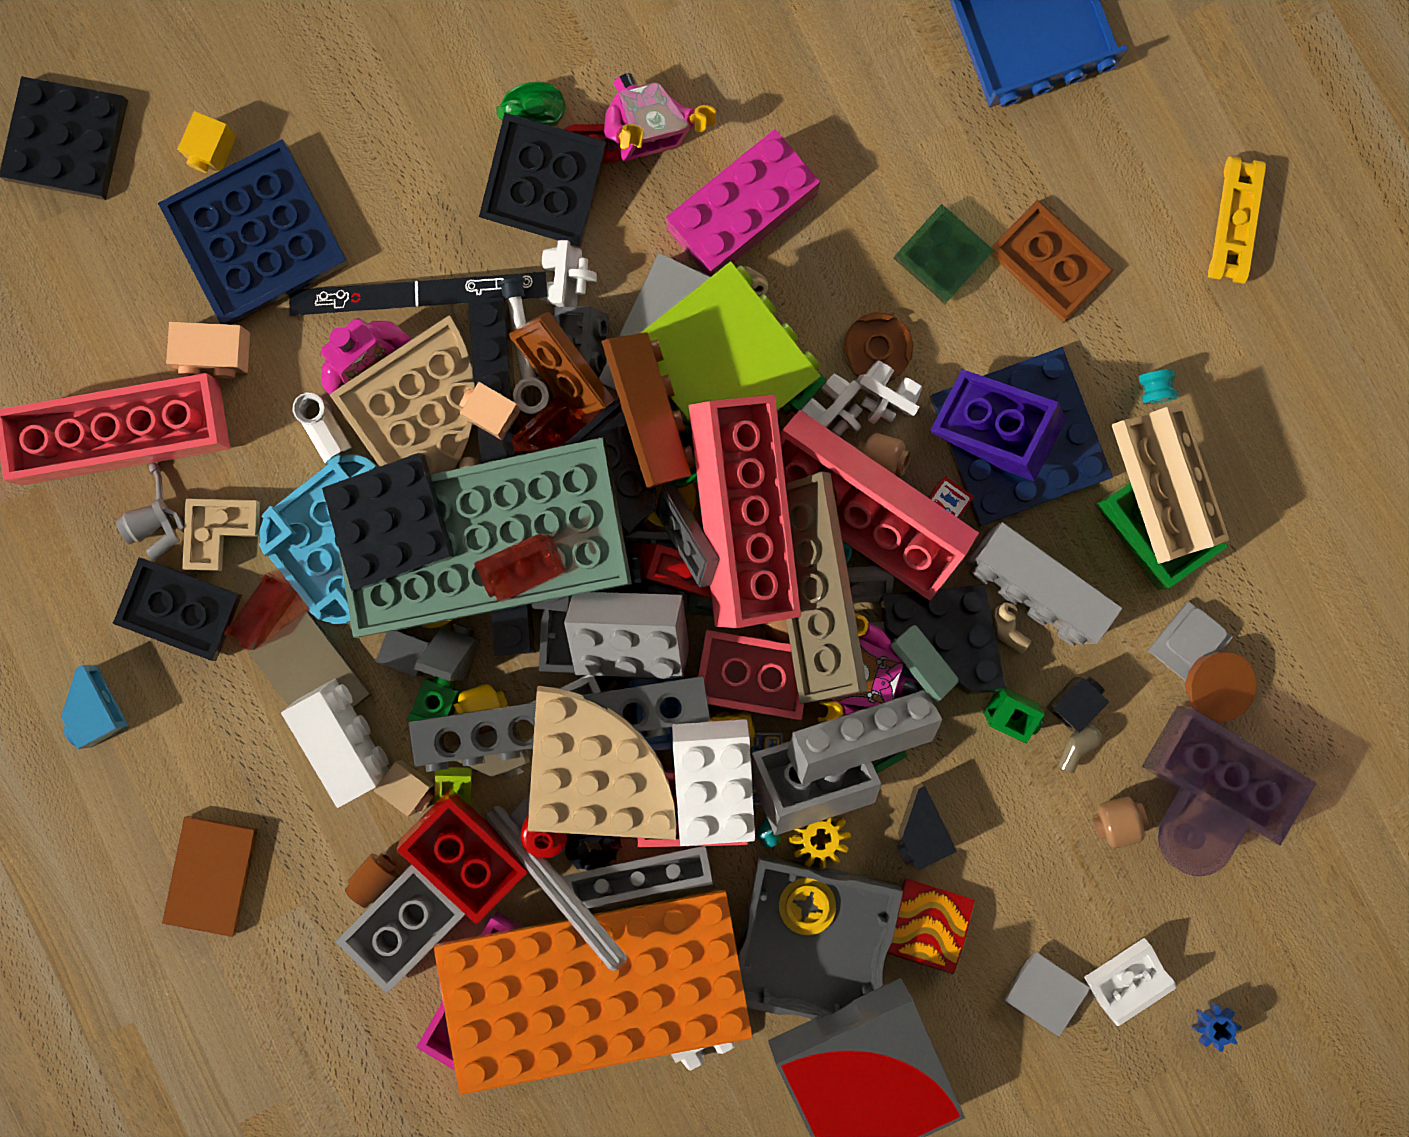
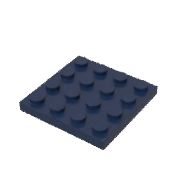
M283 139L158 202L220 324L232 325L349 264Z
M1063 347L984 375V377L1057 401L1061 406L1066 421L1035 482L1002 470L946 441L964 489L975 496L970 505L979 527L1113 478ZM952 387L930 396L937 417Z

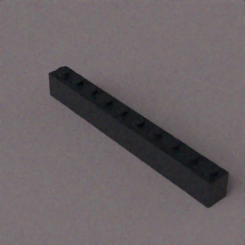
M504 297L468 300L474 388L480 382L514 402L515 380L512 340L509 337V333H511L509 306ZM517 417L503 441L477 426L480 464L520 456ZM532 604L491 612L495 656L535 653Z

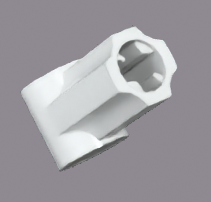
M309 392L300 394L295 399L292 410L294 416L302 423L325 464H328L327 460L337 455H348L353 450V447L335 419L330 404L326 400ZM312 403H319V414L313 419H307V407Z

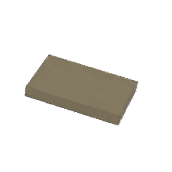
M307 610L249 653L288 706L298 698L333 679H336L339 685L343 684L346 686L352 696L353 702L351 706L353 709L372 695L364 682Z

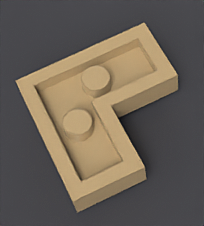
M186 499L182 569L222 571L224 536L259 537L261 502L257 500Z

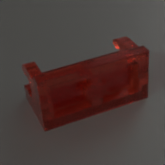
M557 396L511 438L516 456L563 446L587 425L578 420L586 416L585 412L579 407L564 401L562 397Z
M542 533L474 563L489 597L496 596L498 602H503L567 573L552 535Z
M270 572L264 574L257 589L232 625L228 626L224 632L227 636H232L241 641L239 645L246 650H255L266 640L298 594L292 587Z

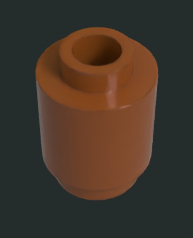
M371 853L348 879L349 885L345 888L346 894L356 904L367 908L370 903H374L398 878V874L395 871L397 864L384 853H380L379 856Z

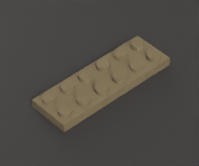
M820 472L786 484L801 617L786 619L800 704H810L868 691L831 473Z

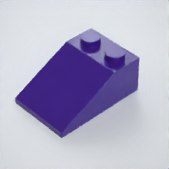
M962 369L930 431L932 434L1002 470L1035 482L1066 418L1057 401Z

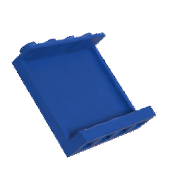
M949 0L989 108L1001 104V107L1011 106L1020 101L1022 96L1031 93L1034 96L1043 95L1051 91L1054 85L1066 82L1067 85L1077 83L1087 76L1086 74L1097 70L1100 74L1109 72L1119 65V61L1128 50L1126 45L1117 47L1100 0Z

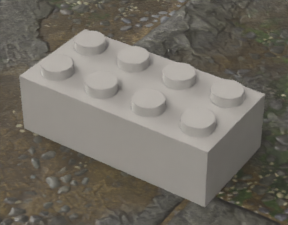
M1003 522L988 529L965 562L971 567L969 572L976 579L985 584L989 581L1001 588L998 593L1004 599L1014 605L1020 602L1030 609L1027 614L1032 619L1044 626L1047 622L1059 630L1056 635L1071 646H1075L1076 643L1081 646L1098 644L1122 610L1119 605Z

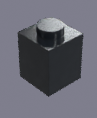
M1074 677L1046 708L1071 732L1080 733L1102 711L1109 701L1102 695L1105 692L1103 687L1093 678Z

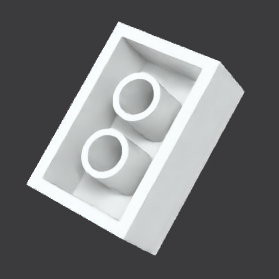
M333 679L298 698L283 710L281 714L334 804L339 808L377 787L389 770L387 767L389 761L380 746L375 747L369 737L371 730L362 715L357 716L352 708V696L346 686L343 684L339 685L337 680Z
M747 719L672 724L680 846L755 841L750 740Z

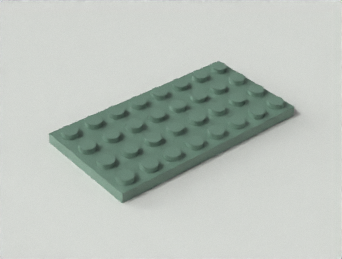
M604 438L432 474L431 478L454 552V558L360 591H351L340 553L353 638L632 584L607 440Z

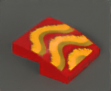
M906 878L902 884V898L893 940L887 954L953 975L965 942L975 900Z

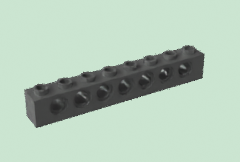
M703 676L582 695L584 699L596 703L606 710L607 708L613 710L625 720L624 710L629 703L635 702L642 705L645 711L644 719L640 723L630 724L638 732L645 731L646 738L667 735L666 727H672V724L710 721ZM666 697H675L681 703V713L675 718L665 717L661 712L660 705ZM536 702L408 722L415 767L425 765L426 772L448 769V761L462 759L463 766L485 763L484 756L499 754L500 761L522 757L521 750L533 748L534 735L529 741L522 740L516 734V726L519 721L528 720L535 727ZM486 725L492 726L497 731L498 738L493 746H486L480 740V731ZM449 731L457 733L460 737L461 745L456 752H451L444 746V736Z

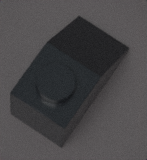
M921 783L915 785L898 831V836L902 843L896 846L905 864L912 863L919 871L956 853L957 850L926 786Z

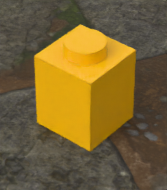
M194 111L177 150L188 159L186 164L203 173H207L208 169L218 172L223 169L237 135L227 124Z

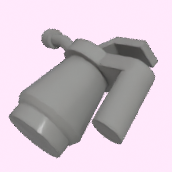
M151 463L149 465L151 474H154L156 478V500L150 506L124 512L122 517L115 520L121 536L129 545L134 542H142L163 526L166 535L146 549V553L152 562L180 542L172 524L171 516L175 518L179 529L184 532V522L181 516L170 510L163 502L161 468L158 463Z

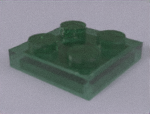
M941 204L896 253L893 259L946 305L992 254L994 249Z

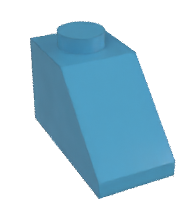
M82 665L76 668L61 719L65 725L63 731L67 740L76 746L77 749H84L101 743L129 726L98 666Z

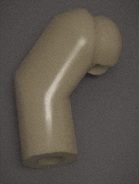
M1088 724L1080 733L1074 732L1069 738L1058 766L1067 772H1075L1081 757L1097 748L1100 744L1102 735L1099 729L1094 725Z

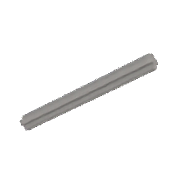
M500 806L493 807L486 815L487 822L607 968L612 971L620 969L627 961L626 954L546 858L535 857L526 851L521 841V828L509 818L510 815Z

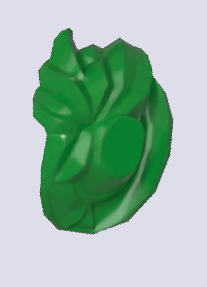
M529 82L509 90L501 104L496 106V114L501 120H503L505 112L552 126L564 115L566 104L562 93L553 84Z

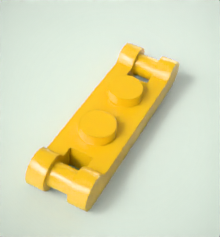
M1229 156L1225 163V179L1213 256L1208 269V277L1211 279L1220 280L1222 277L1232 278L1233 282L1245 284L1248 279L1266 163L1263 161L1253 160L1252 163L1242 162L1239 157ZM1239 177H1247L1249 183L1239 182ZM1227 254L1237 256L1236 264L1226 263Z

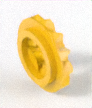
M803 877L789 883L783 890L779 900V912L785 925L792 931L801 935H814L824 931L833 921L836 913V900L832 890L825 883ZM812 891L814 892L813 904L818 906V909L823 910V912H809L803 922L801 921L802 908L793 903V900L799 901L800 899L805 901Z

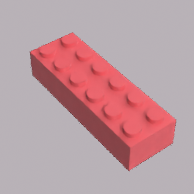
M207 373L0 409V461L3 481L22 486L231 449L220 381Z
M775 394L707 401L688 405L703 530L719 557L713 582L710 585L715 627L741 628L801 617Z
M799 410L781 431L780 442L785 484L820 472L831 473L842 540L930 601L965 557L979 532L803 411Z

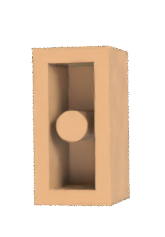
M169 322L166 364L178 370V374L181 376H192L201 374V372H214V377L234 379L236 373L248 374L250 332L240 325Z

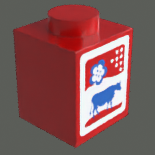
M946 476L937 483L928 496L929 499L958 519L975 497Z

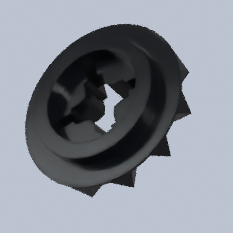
M569 833L565 854L568 861L577 870L582 868L588 871L599 867H606V864L611 860H617V852L622 848L620 836ZM599 840L602 850L592 849L589 852L585 842L595 844Z

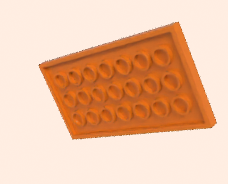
M723 889L592 914L627 956L626 963L617 971L607 968L568 919L435 944L434 953L459 1095L752 1039L726 890Z

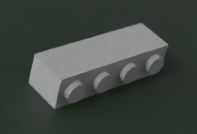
M922 690L793 732L787 755L803 785L934 740L942 718L928 693Z
M706 846L563 876L566 884L591 914L716 889L710 855Z

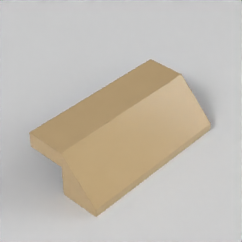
M1183 403L1112 424L1158 564L1230 541Z

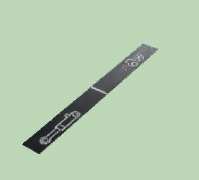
M546 272L298 290L289 295L290 316L468 303V300L503 297L502 288L497 286V282L518 277H525L526 281L522 283L525 295L521 297L522 299L547 297Z

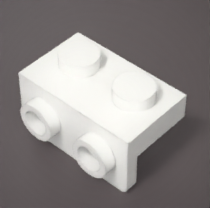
M1145 938L1084 977L1102 1009L1117 1026L1122 1025L1177 988L1175 981L1164 970L1152 946Z

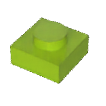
M448 767V769L435 771V803L451 788L468 805H471L472 768Z

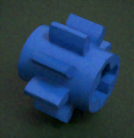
M1214 1002L1210 1003V1009L1196 1010L1199 1015L1198 1022L1193 1024L1192 1028L1197 1032L1203 1033L1199 1038L1201 1044L1207 1047L1213 1041L1214 1047L1220 1052H1223L1224 1045L1229 1043L1237 1044L1235 1039L1236 1031L1242 1029V1026L1237 1022L1231 1021L1235 1014L1233 1010L1226 1007L1221 1012L1220 1007ZM1216 1022L1221 1026L1217 1032L1213 1028Z

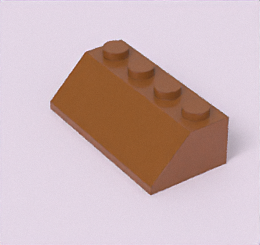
M648 332L603 340V348L646 487L651 489L692 476L690 468L696 466L691 446L683 447L679 435L680 432L686 430L680 410L672 412L668 398L675 396L669 375L661 376L657 362L663 361L664 358L658 339L651 341Z

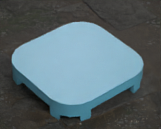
M355 454L337 455L327 460L328 464L279 504L275 507L269 506L262 515L263 521L259 530L260 543L258 544L264 556H268L310 608L309 612L319 620L338 625L351 624L339 546L322 488L378 467L368 458Z

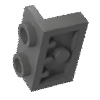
M591 306L554 307V319L599 378L606 365L602 341L606 340L609 333L608 315Z

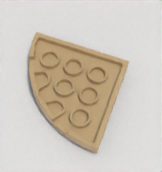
M450 315L329 394L379 466L416 453L425 454L431 475L455 469L461 459L468 442L472 423L460 414L462 410L460 402L470 387L474 389V381L466 346Z
M538 686L528 831L676 840L674 798L660 760L644 737L628 721L609 708L606 710L574 692Z

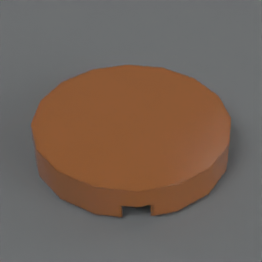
M874 312L863 315L852 324L844 338L843 354L847 366L854 375L859 377V375L866 374L876 361H881L894 369L888 381L894 380L905 371L912 359L914 343L910 330L905 324L903 325L901 321L897 320V317L888 313Z
M1223 650L1213 651L1214 653L1198 658L1190 668L1185 683L1186 693L1189 694L1191 701L1189 703L1192 709L1200 716L1217 722L1231 721L1244 714L1252 704L1257 689L1256 675L1250 663L1242 656Z

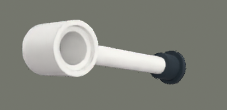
M525 277L505 279L497 282V286L502 288L504 299L508 301L513 330L526 323L521 298L525 296L522 284L526 282ZM516 346L522 380H519V383L514 388V403L525 413H542L551 403V391L540 380V377H536L534 368ZM530 386H537L542 393V399L536 406L527 405L523 398L525 390Z

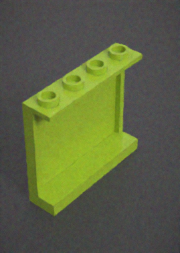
M731 261L640 332H648L651 341L658 339L664 358L663 361L657 362L661 376L669 375L675 396L669 398L690 425L688 405L707 401L775 394L778 411L821 377L817 372L821 367L809 351L803 354L795 344L798 337L793 329L786 322L781 325L773 315L776 309L771 301L764 294L759 297L750 286L754 281L749 273L741 265L736 268Z

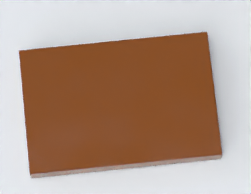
M1038 199L988 250L991 256L1063 323L1114 271Z
M549 311L518 326L509 333V337L571 419L606 408L614 401L612 395Z
M185 816L162 924L230 937L235 936L258 829Z

